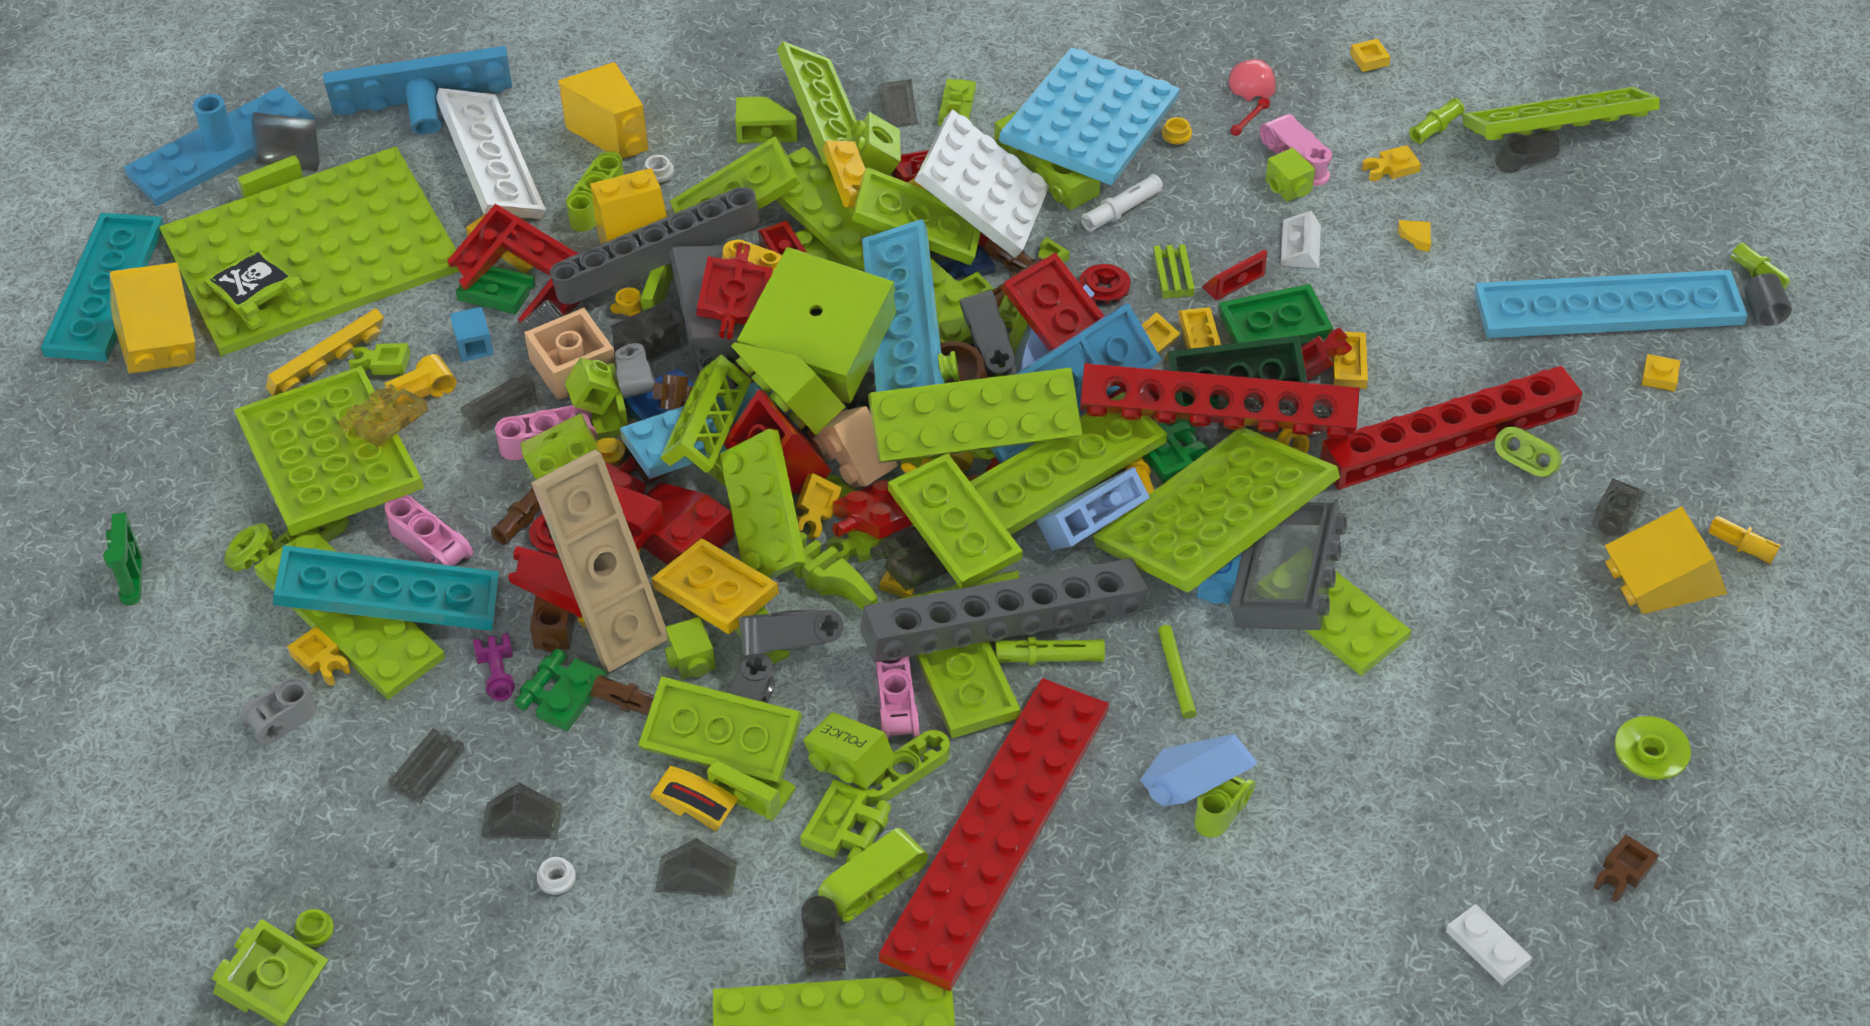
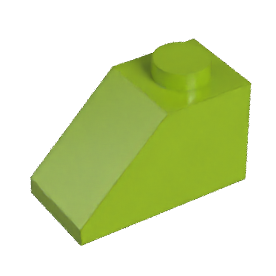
M736 97L735 125L737 143H764L776 136L779 142H798L796 115L768 97Z

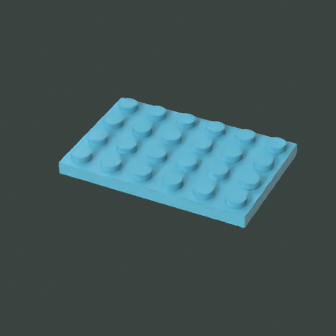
M1071 47L1001 130L999 142L1112 186L1173 106L1179 96L1180 88L1171 85L1167 81L1146 76L1138 70H1130L1117 65L1112 60L1101 59L1089 54L1085 50Z

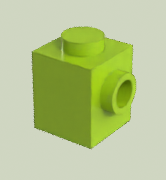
M1291 148L1268 158L1265 181L1270 185L1274 193H1279L1288 202L1297 197H1304L1312 191L1315 168L1294 148Z
M580 357L565 381V386L574 407L600 415L605 413L619 390L610 367L600 360L591 361Z
M700 617L665 627L668 648H664L665 657L670 669L677 668L681 680L689 677H701L707 674L708 671L716 669L713 647Z

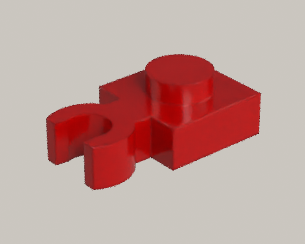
M1341 328L1333 330L1324 341L1318 336L1301 347L1307 381L1333 366V357L1345 355L1352 350V346L1346 340L1348 336Z

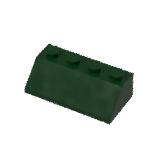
M1299 335L1168 351L1162 363L1163 370L1308 383ZM1180 392L1175 395V400L1179 405L1186 407L1193 404V398L1190 394ZM1214 395L1209 399L1211 406L1215 409L1221 410L1228 406L1226 399L1220 395ZM1248 398L1244 401L1246 409L1262 407L1257 399ZM1283 401V402H1280L1278 405H1280V404H1288V403H1291V402Z

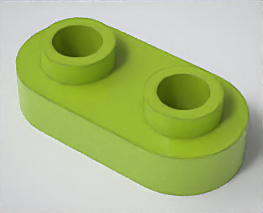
M1504 428L1495 439V449L1500 457L1535 476L1550 477L1561 466L1562 457L1555 446L1521 428ZM1517 438L1520 441V447L1513 451L1510 443L1513 439ZM1547 454L1550 462L1547 466L1543 467L1540 464V457Z

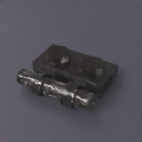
M915 526L904 530L902 535L896 538L889 536L880 540L877 546L870 549V556L873 560L887 559L884 568L906 591L948 573L945 566Z

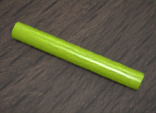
M1162 625L1158 628V634L1182 717L1184 719L1193 718L1197 715L1173 630L1170 625Z

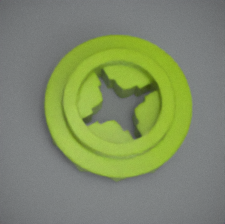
M263 523L249 526L240 531L231 540L224 556L225 565L238 572L242 569H249L254 562H259V558L267 553V547L273 542V531Z

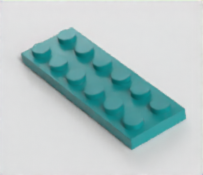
M100 213L41 346L44 357L108 361L118 338L111 316L110 271L148 266L161 235L159 226L164 225L161 216Z
M283 545L273 594V605L492 631L499 571Z

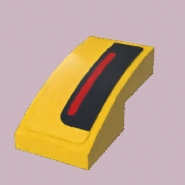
M670 766L650 794L651 798L675 814L682 816L686 812L714 831L719 829L738 800L736 796L718 785L674 766Z

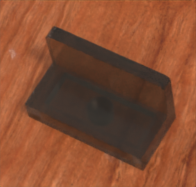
M527 373L519 378H512L461 407V413L483 434L494 428L501 419L515 416L538 402L534 380Z

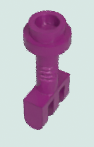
M509 632L501 634L502 644L496 645L494 635L488 636L489 647L483 648L480 638L474 639L473 644L477 664L488 662L491 676L485 682L487 694L495 701L509 699L515 690L514 679L511 675L505 673L503 659L513 657Z

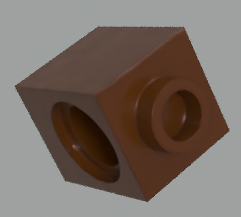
M536 595L530 625L534 649H542L547 652H553L555 649L570 650L575 615Z

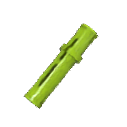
M1028 637L1027 640L995 641V656L999 663L1028 662V666H1036V662H1104L1105 642L1104 639L1036 640V637Z

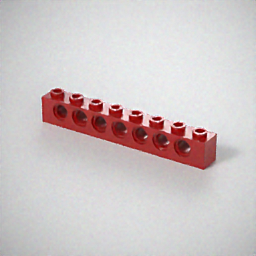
M1084 363L1080 410L1087 411L1086 414L1092 417H1106L1107 413L1121 414V418L1126 420H1141V416L1155 417V421L1160 423H1175L1176 419L1189 420V424L1194 426H1209L1210 422L1224 423L1223 427L1228 429H1244V425L1258 426V430L1262 432L1273 433L1278 432L1279 428L1292 429V433L1296 435L1308 436L1313 435V431L1327 432V437L1343 439L1347 438L1348 434L1352 435L1357 429L1360 387ZM1112 386H1118L1124 390L1125 397L1121 400H1112L1108 397L1106 391ZM1146 389H1152L1158 393L1159 400L1155 403H1146L1141 398V392ZM1180 392H1186L1192 396L1193 404L1186 407L1181 406L1176 402L1175 395ZM1214 395H1220L1226 399L1228 406L1221 410L1215 409L1211 406L1209 399ZM1248 398L1257 399L1262 406V410L1256 413L1249 412L1244 406V401ZM1283 401L1291 402L1295 406L1296 413L1286 416L1280 412L1278 404ZM1317 404L1325 405L1330 411V417L1326 419L1318 418L1313 412V406Z
M1562 365L1548 370L1544 369L1536 374L1520 379H1512L1501 385L1484 388L1466 396L1455 397L1447 402L1431 407H1423L1418 411L1402 416H1394L1377 424L1363 426L1355 430L1352 435L1348 434L1347 438H1328L1323 440L1320 459L1338 467L1340 478L1334 482V485L1338 490L1494 441L1498 433L1507 427H1517L1526 431L1576 415L1583 392Z

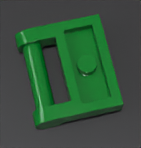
M116 513L111 516V529H106L108 549L105 550L103 558L106 566L112 569L119 586L118 596L120 602L123 605L131 606L138 603L141 599L142 553L127 513Z

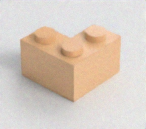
M866 406L841 411L817 435L811 430L806 431L811 439L809 442L824 461L837 459L842 478L852 488L868 486L898 467L896 461L878 463L872 418Z

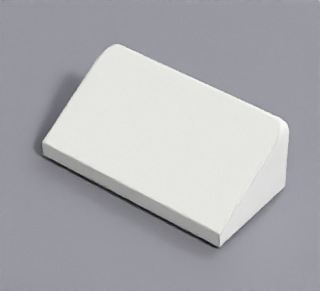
M1312 211L1283 220L1282 266L1319 268L1321 225Z

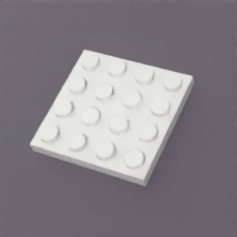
M953 109L945 117L915 178L917 183L1014 258L1023 251L1049 189V185L1045 183L1039 174L1030 171L1021 164L1015 155L1007 153L996 144L992 137L984 135L972 125L969 119L959 115Z

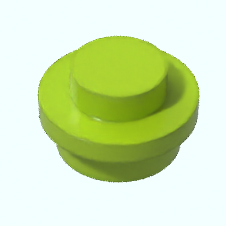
M308 909L302 912L294 925L296 939L307 947H318L325 944L334 933L332 918L319 909Z

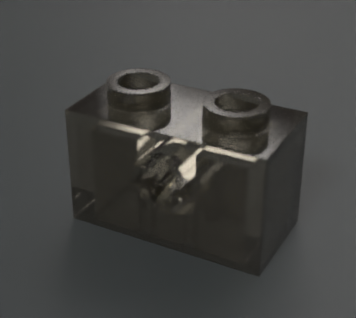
M669 300L611 325L615 353L625 345L639 343L644 346L649 363L688 345L685 320Z

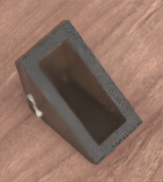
M911 79L881 83L877 86L886 122L897 128L918 125Z
M519 782L487 802L481 836L486 838L557 840L562 805Z
M695 838L661 856L655 891L732 897L737 861Z

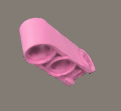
M1285 114L1260 126L1261 140L1270 150L1279 154L1294 148L1315 168L1313 186L1324 185L1328 182L1330 173L1327 168L1328 163L1332 159L1331 150L1324 146L1312 132L1304 128L1293 115Z
M572 404L566 407L540 410L535 413L503 418L495 426L499 452L502 457L508 460L524 459L520 443L576 416V413H582L593 436L597 439L596 429L591 425L590 421L592 412L576 408Z
M405 495L385 503L384 508L390 534L427 563L455 566L462 559L468 560L473 556L471 545L460 533L448 527L411 496Z
M909 656L901 657L897 660L876 662L881 731L886 733L887 739L890 736L912 734L914 738L919 736L917 704L914 701Z

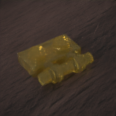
M389 384L384 389L378 388L369 395V399L361 405L356 404L346 411L347 415L338 422L344 431H348L353 427L355 435L379 447L426 413L428 407L425 399L404 388L398 391L394 385Z

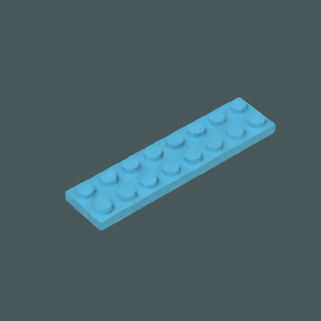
M921 219L863 238L865 272L894 281L895 284L894 300L896 314L873 358L876 392L945 383L940 373L938 361L941 346L928 234L924 221Z
M1731 270L1476 283L1474 289L1486 338L1745 325L1748 316Z

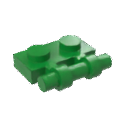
M1176 419L1175 423H1170L1171 426L1169 427L1165 423L1156 422L1167 433L1166 443L1144 455V457L1163 484L1210 450L1204 441H1199L1196 437L1195 428L1189 424V421ZM1179 442H1184L1186 446L1182 447Z
M555 649L549 657L545 656L538 664V672L534 677L524 682L519 689L520 695L514 703L523 711H526L532 702L539 704L535 710L538 719L568 732L593 699L591 690L597 676L601 674L607 678L606 671L576 658L568 668H565L561 664L567 658L566 654L560 649ZM550 679L556 680L557 683L550 692L543 689Z

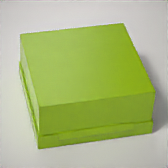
M787 247L737 341L740 344L798 355L839 400L851 403L896 314L894 281Z

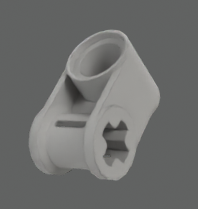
M633 343L619 348L615 353L616 374L623 398L627 399L652 392L655 379L650 363L647 361L644 346L639 343Z
M289 678L263 695L247 702L240 712V718L245 724L252 726L256 732V740L261 745L266 746L281 739L288 732L312 719L317 707L307 683L300 678ZM256 709H260L261 713L258 714Z

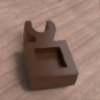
M1625 834L1605 858L1603 864L1605 870L1598 874L1594 889L1598 891L1602 885L1612 884L1616 889L1611 900L1614 902L1619 901L1624 895L1627 883L1637 888L1656 865L1659 855Z

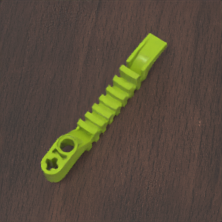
M718 455L713 468L708 473L726 487L720 455ZM800 532L806 563L794 568V575L799 580L803 578L806 587L810 590L814 588L821 596L836 595L844 597L855 603L862 611L864 606L878 604L877 595L864 578L843 558L836 561L838 550L834 546L820 554L822 543L816 539L806 546L808 536Z

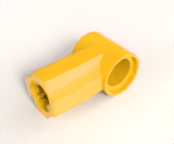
M431 354L423 357L417 363L415 370L384 383V386L394 407L400 408L429 394L435 398L444 396L443 393L449 394L455 389L457 380L441 356Z

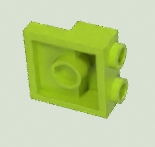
M260 919L253 930L246 927L234 945L238 952L231 962L224 959L211 978L216 982L213 994L245 1013H248L251 1009L277 1026H286L326 967L329 959L263 919Z

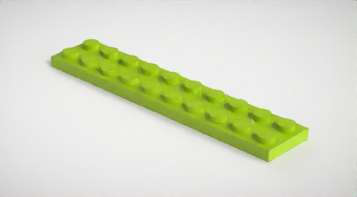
M802 147L787 155L800 185L775 201L848 267L865 272L862 239L881 233V231L851 220L854 208L844 207L830 169L825 167L807 148ZM930 258L940 344L954 341L965 342L971 345L973 340L970 328H968L959 300L972 296V294Z

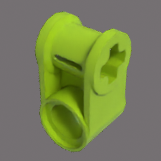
M1236 776L1199 795L1194 817V827L1197 832L1206 837L1222 835L1239 811L1241 812L1249 802L1256 782L1251 779L1245 781Z

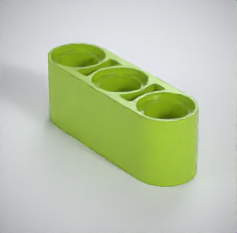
M609 151L599 154L567 196L566 206L569 225L573 230L585 232L596 226L590 184L624 175L622 157L618 153Z
M895 828L830 874L821 883L818 895L843 922H850L856 918L854 914L859 916L885 897L883 893L889 894L915 875L913 871L917 873L922 870L928 861V853L903 828Z

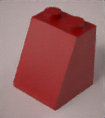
M758 389L726 436L723 444L727 449H730L767 429L778 430L791 493L800 494L807 475L814 473L826 479L832 470L796 424L763 390Z

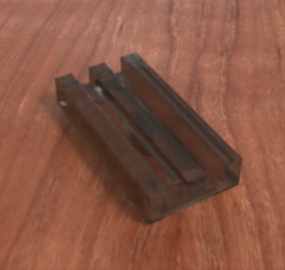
M433 728L388 781L390 789L421 804L465 751L463 742L458 740L453 742L450 736L446 734L441 736L439 731ZM445 749H448L446 754L441 758V760L427 775V777L422 781V783L417 787V789L415 791L412 790L414 786L419 782V780L424 775H426V773L431 769L433 763L438 759V757L443 753V751Z

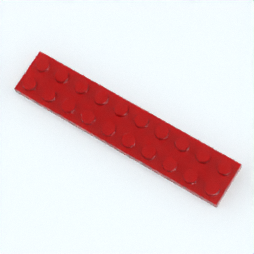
M1044 678L1040 680L881 948L879 962L951 992L1109 710L1108 702Z

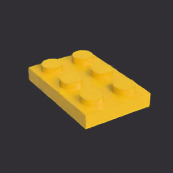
M702 538L651 578L654 589L727 634H731L739 627V617L754 615L779 594L777 582Z

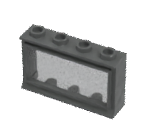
M1334 499L1333 503L1307 502L1242 552L1230 601V608L1236 627L1321 630L1323 617L1328 616L1330 612L1329 588H1334L1336 583L1335 561H1340L1341 559L1340 536L1345 535L1347 531V517L1345 513H1341L1338 499Z

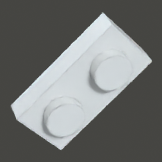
M1476 904L1447 926L1446 932L1502 986L1531 964L1533 957Z

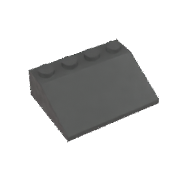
M724 246L672 247L669 250L689 342L738 359L740 355L731 345L734 342L738 343L737 339L745 324H735L733 338L726 340L728 329H726L724 339L719 336L722 321L696 316L707 257L722 259Z

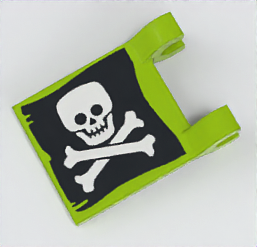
M259 249L204 279L205 284L231 306L251 330L264 324L263 320L256 314L259 311L258 306L283 291L286 292L291 301L296 305L308 299L307 295L300 289V287L304 286L301 279L297 276L291 277Z

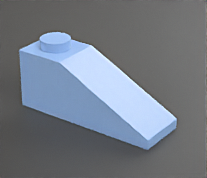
M1133 467L1072 498L1040 517L1036 522L1051 550L1067 548L1075 545L1150 497L1136 469Z
M1231 734L1162 749L1140 778V781L1148 789L1151 798L1165 807L1186 803L1253 768L1257 761L1237 736Z

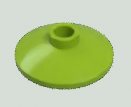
M1639 716L1626 721L1618 729L1614 741L1615 752L1621 763L1634 774L1647 779L1665 780L1673 778L1685 770L1691 757V746L1684 732L1670 721L1655 716ZM1646 752H1651L1655 754V756L1649 755Z

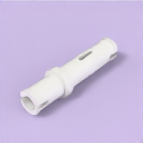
M1151 174L1148 178L1113 198H1105L1101 201L1100 206L1082 215L1083 227L1088 232H1094L1109 221L1115 222L1119 220L1126 211L1162 191L1161 187H1163L1161 179L1157 175Z

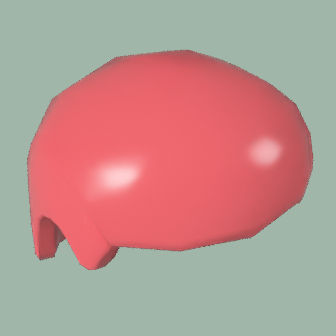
M1252 59L1240 62L1233 67L1229 74L1228 84L1230 90L1235 95H1241L1247 101H1251L1255 96L1268 99L1276 92L1274 73L1271 67L1262 60Z

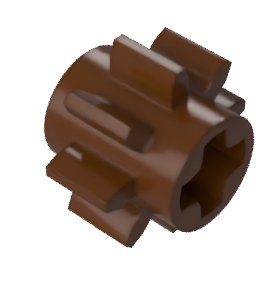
M663 374V382L654 383L653 399L661 400L660 408L674 410L685 405L693 386L688 385V377Z

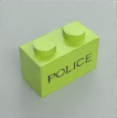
M831 712L803 739L809 753L808 760L816 770L820 772L826 771L838 776L846 783L852 782L864 788H868L896 760L885 732L835 712Z

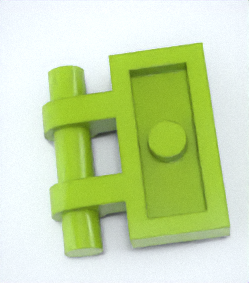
M833 780L800 837L801 846L834 859L842 847L850 850L846 858L847 863L871 846L878 832L884 831L889 822L887 816L892 806L884 800H879L875 808L866 806L868 792ZM856 821L865 824L860 835L851 832Z

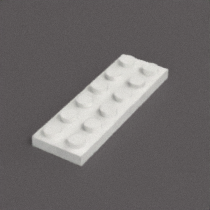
M439 88L436 100L483 214H487L496 203L519 218L542 219L546 209L496 95Z

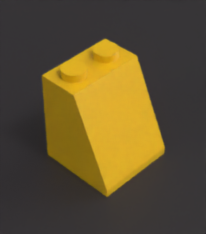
M615 62L558 80L564 123L568 130L607 152L618 153L622 159L649 150L643 104Z
M652 168L590 184L600 244L667 217L661 187Z
M178 263L110 271L111 316L128 374L169 367H181L195 363V338Z
M1683 506L1604 545L1610 557L1604 561L1614 580L1621 577L1625 584L1620 587L1624 598L1629 606L1636 604L1642 615L1727 594L1715 558Z

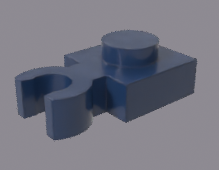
M981 245L977 246L976 255L971 265L952 259V262L940 261L937 263L955 280L959 277L964 279L976 272L982 277L995 273V264Z

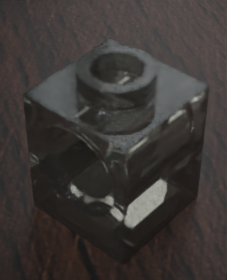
M1612 478L1597 505L1591 527L1600 530L1608 536L1618 538L1628 534L1640 512L1646 491Z

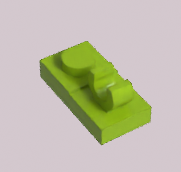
M947 78L938 116V126L942 125L945 117L952 109L970 121L976 93V81Z

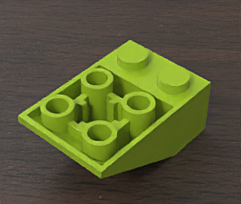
M735 342L731 345L740 355L736 362L749 376L754 371L756 372L751 378L767 394L772 390L774 391L769 397L786 414L792 410L788 416L801 430L807 425L817 435L846 407L798 355Z

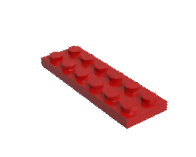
M1056 252L1003 282L1001 288L1049 352L1105 316ZM1119 388L1108 397L1112 399L1123 393L1124 390ZM1146 389L1141 392V398L1146 403H1155L1159 400L1158 393L1152 389Z

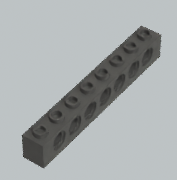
M1129 558L867 605L863 609L860 631L873 662L897 660L911 655L930 654L938 650L954 647L962 648L970 644L999 641L1013 636L1032 635L1040 631L1056 628L1064 629L1072 625L1088 622L1096 623L1104 619L1121 616H1132L1143 610L1148 587L1134 560Z

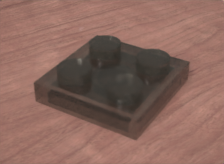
M253 112L251 126L255 164L270 165L295 155L300 162L301 170L317 172L320 160L315 120Z

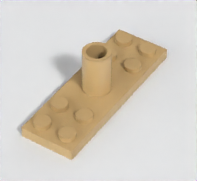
M593 450L531 482L602 667L607 672H611L667 640L666 626L602 454L597 450Z

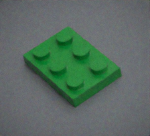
M1311 284L1219 302L1218 313L1233 343L1299 335L1300 344L1314 340L1318 336L1326 339L1334 329Z

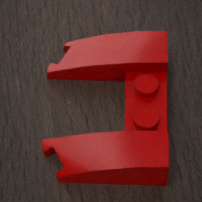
M495 203L447 262L449 267L457 266L463 278L459 279V284L464 290H467L506 251H509L550 277V270L556 263L579 253ZM551 278L521 314L518 322H522L524 318L532 314L534 309L537 310V307L542 305L545 300L552 302L564 316L569 314L581 301L573 304L561 303L557 299Z
M613 485L638 551L664 520L661 502L639 492ZM516 546L513 558L518 560L516 572L509 573V582L583 618L561 559Z

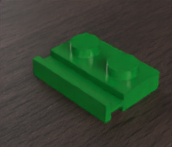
M492 266L467 290H464L459 285L456 289L457 300L516 315L528 298L530 289H534L536 286L535 276Z

